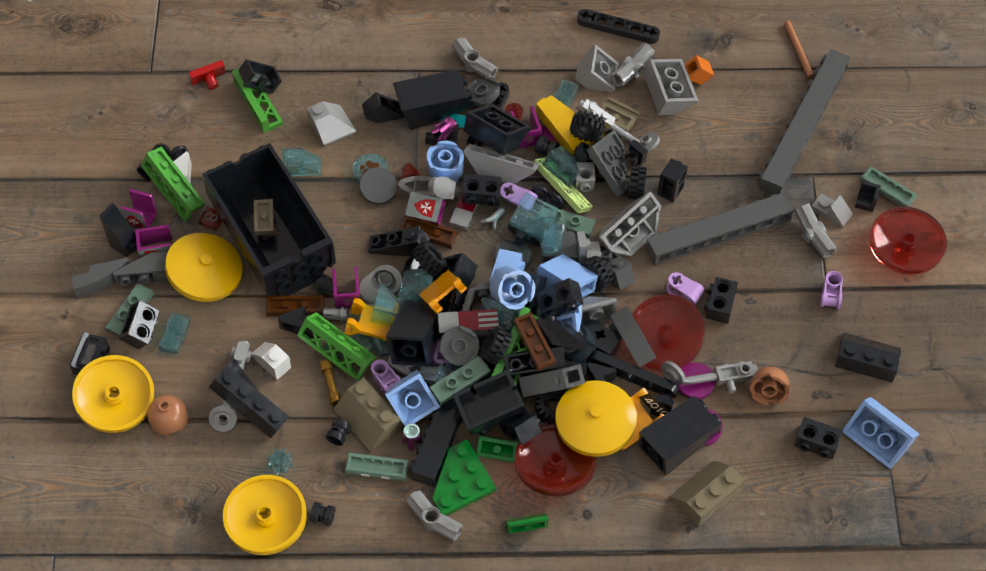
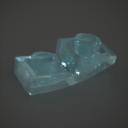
M562 79L554 97L570 108L579 89V84Z
M176 313L171 314L165 325L166 332L158 345L159 351L178 354L185 339L191 317Z

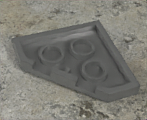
M613 130L588 148L587 152L590 159L598 167L599 173L609 184L610 190L617 197L629 188V181L625 180L627 165L626 160L622 156V152L625 151L624 144L615 130Z

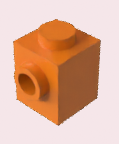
M697 55L684 64L691 82L702 85L714 76L709 61Z

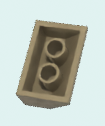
M364 377L346 390L333 409L340 419L352 426L351 432L369 452H372L402 430L399 416Z
M714 460L671 495L670 499L699 527L742 491L745 479L731 465Z

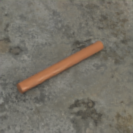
M786 21L784 26L807 78L811 79L814 77V73L791 22Z

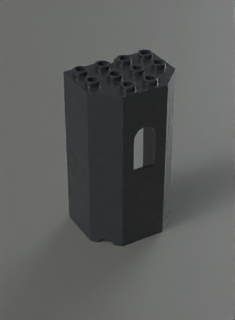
M271 143L262 145L249 153L242 154L237 162L227 161L202 174L208 198L267 296H274L275 293L280 294V296H290L314 284L318 276L325 275L324 271L328 267L332 268L336 263L332 239ZM273 199L274 224L280 233L263 240L261 235L255 236L254 223L251 220V216L254 213V200Z

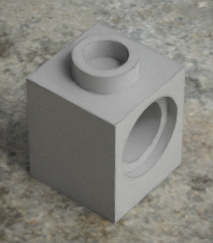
M576 162L575 186L578 191H594V162Z

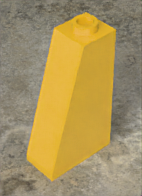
M552 95L542 98L536 103V115L572 160L575 159V147L578 144L584 142L591 147L597 142L595 140L594 142H590V140L585 142V139L578 140L579 137L575 138L573 137L574 134L571 135L569 129L572 117L576 112Z

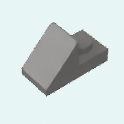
M821 193L811 207L814 212L841 228L845 226L853 215L841 195L834 201Z
M585 231L577 232L578 263L581 265L591 256L601 257L599 242H590L589 238L586 239Z

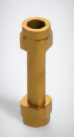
M323 360L319 365L322 374L325 375L329 390L328 398L331 406H336L341 399V395L336 389L332 375V363L330 360Z

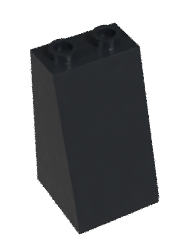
M458 69L393 83L402 113L411 130L472 107L470 100L473 99L469 89H465V86L468 85L464 75L460 76Z
M404 300L388 330L386 339L392 364L431 366L438 342L439 323L438 314L425 301ZM438 302L443 308L439 313H444L443 302Z
M695 396L639 432V447L665 475H668L705 445L706 442L721 432V420L716 414H711L707 410L708 407L704 401L698 400Z

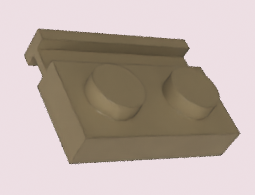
M610 97L601 107V109L616 118L614 121L616 125L627 132L631 130L637 118L640 117L639 111Z

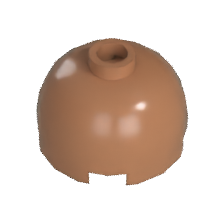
M766 366L757 370L750 381L752 398L766 406H769L768 402H778L779 405L786 401L790 392V383L785 372L774 366Z
M174 395L157 397L149 405L147 411L148 422L152 430L164 436H170V433H175L178 430L179 432L182 431L187 425L189 418L187 407L180 398Z

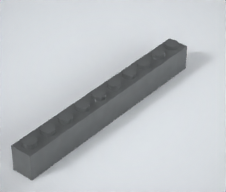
M830 49L828 55L824 54L821 60V68L817 67L814 74L815 79L810 80L807 87L808 92L803 93L800 100L802 102L801 105L796 106L793 113L795 115L794 118L789 119L786 126L788 128L787 131L782 132L779 139L781 141L780 144H776L772 152L774 156L768 158L765 165L767 169L765 171L762 170L759 175V189L772 195L782 193L848 67L850 56Z

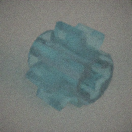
M285 448L282 450L274 449V453L268 455L270 461L268 464L269 468H275L276 474L279 472L287 473V469L293 467V462L291 461L293 458L292 453L287 454Z

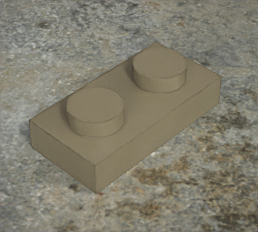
M273 199L254 200L255 236L274 235Z

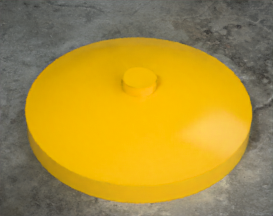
M193 233L178 239L170 247L165 261V273L172 287L181 295L200 302L217 301L229 296L237 288L243 271L242 261L237 250L225 239L208 233Z
M109 355L93 360L79 372L73 385L72 398L75 410L85 424L101 432L119 433L134 428L147 417L149 405L154 400V385L150 374L139 362L125 356Z
M586 381L584 384L570 388L561 397L556 408L555 421L559 436L569 448L582 455L601 457L613 454L627 445L635 432L637 415L633 401L621 388L605 381Z
M259 475L243 481L230 493L223 509V523L230 540L238 548L255 555H271L291 546L302 534L307 520L306 504L300 490L289 480L275 475Z

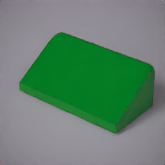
M479 435L476 455L516 463L519 443L514 440Z
M546 513L506 519L507 534L548 527L549 518Z

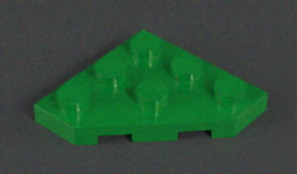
M467 439L449 448L433 496L435 507L445 516L496 491V486Z

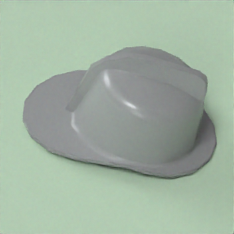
M390 265L377 267L361 281L359 287L361 296L370 303L384 301L400 288L402 283L401 274L395 267Z

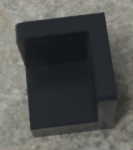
M862 181L855 208L873 212L881 185Z

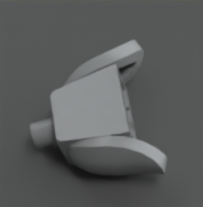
M411 176L397 182V187L408 195L411 192H416L441 199L453 200L454 197H458L460 194V188L456 186V182L448 177Z

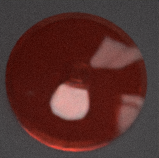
M896 207L883 212L874 221L869 235L870 247L875 257L887 268L908 275L922 274L935 268L941 262L947 247L946 234L941 224L927 212L913 207Z
M658 295L644 301L633 312L632 315L656 356L655 359L644 366L656 371H662L661 365L665 361H671L682 368L692 362L702 349L705 340L704 321L698 309L688 300L676 295Z
M555 424L540 426L542 431L540 434L523 445L518 443L514 459L516 472L521 481L537 493L555 497L571 495L583 489L594 475L596 457L582 455L569 448L559 436Z

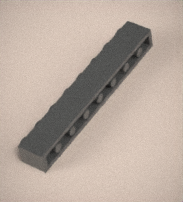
M784 193L774 194L769 198L756 200L751 204L741 205L730 211H722L712 217H704L699 221L689 222L678 228H670L660 234H652L647 238L646 250L655 266L791 221L794 210Z

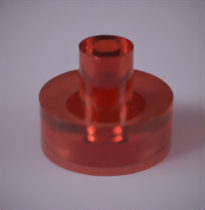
M518 103L507 105L505 112L510 114V111L513 110L515 118L521 120L523 117V107Z
M406 163L402 167L404 174L401 176V179L420 176V173L412 164Z

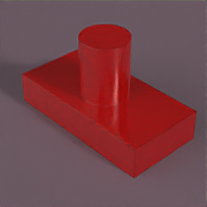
M220 60L190 71L189 80L192 85L205 81L208 89L213 90L219 86L215 77L225 73V65Z

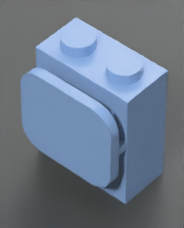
M564 254L540 264L537 268V275L547 277L545 288L570 278L579 282L582 298L595 290L598 275Z

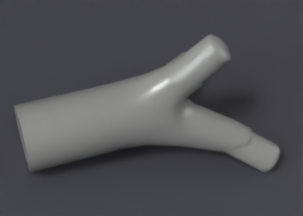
M500 207L490 217L481 220V224L491 222L492 229L496 230L497 220L505 213V210Z

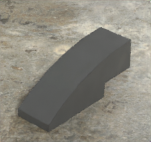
M128 258L90 265V272L71 276L73 290L77 299L102 291L116 283L113 272L128 265Z
M627 306L610 315L639 367L656 358Z

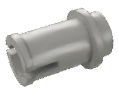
M341 307V309L324 308L323 314L325 316L323 318L326 320H340L341 322L348 320V309H344V307Z

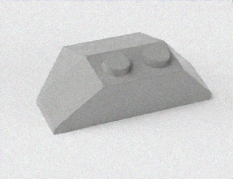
M469 144L464 149L465 156L478 175L502 177V184L508 182L515 184L533 174L539 167V163L509 154L502 155L495 150Z
M651 191L627 205L602 228L599 235L600 240L609 251L632 256L646 243L648 237L656 234L659 212L661 211L660 203Z

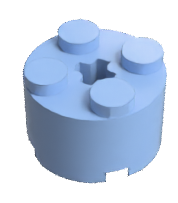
M451 141L437 142V145L431 146L427 152V171L429 176L448 177L457 183L464 171V154L462 149Z
M508 265L497 268L494 271L490 281V292L496 301L509 309L516 310L525 307L524 305L533 299L535 283L528 273L516 266Z

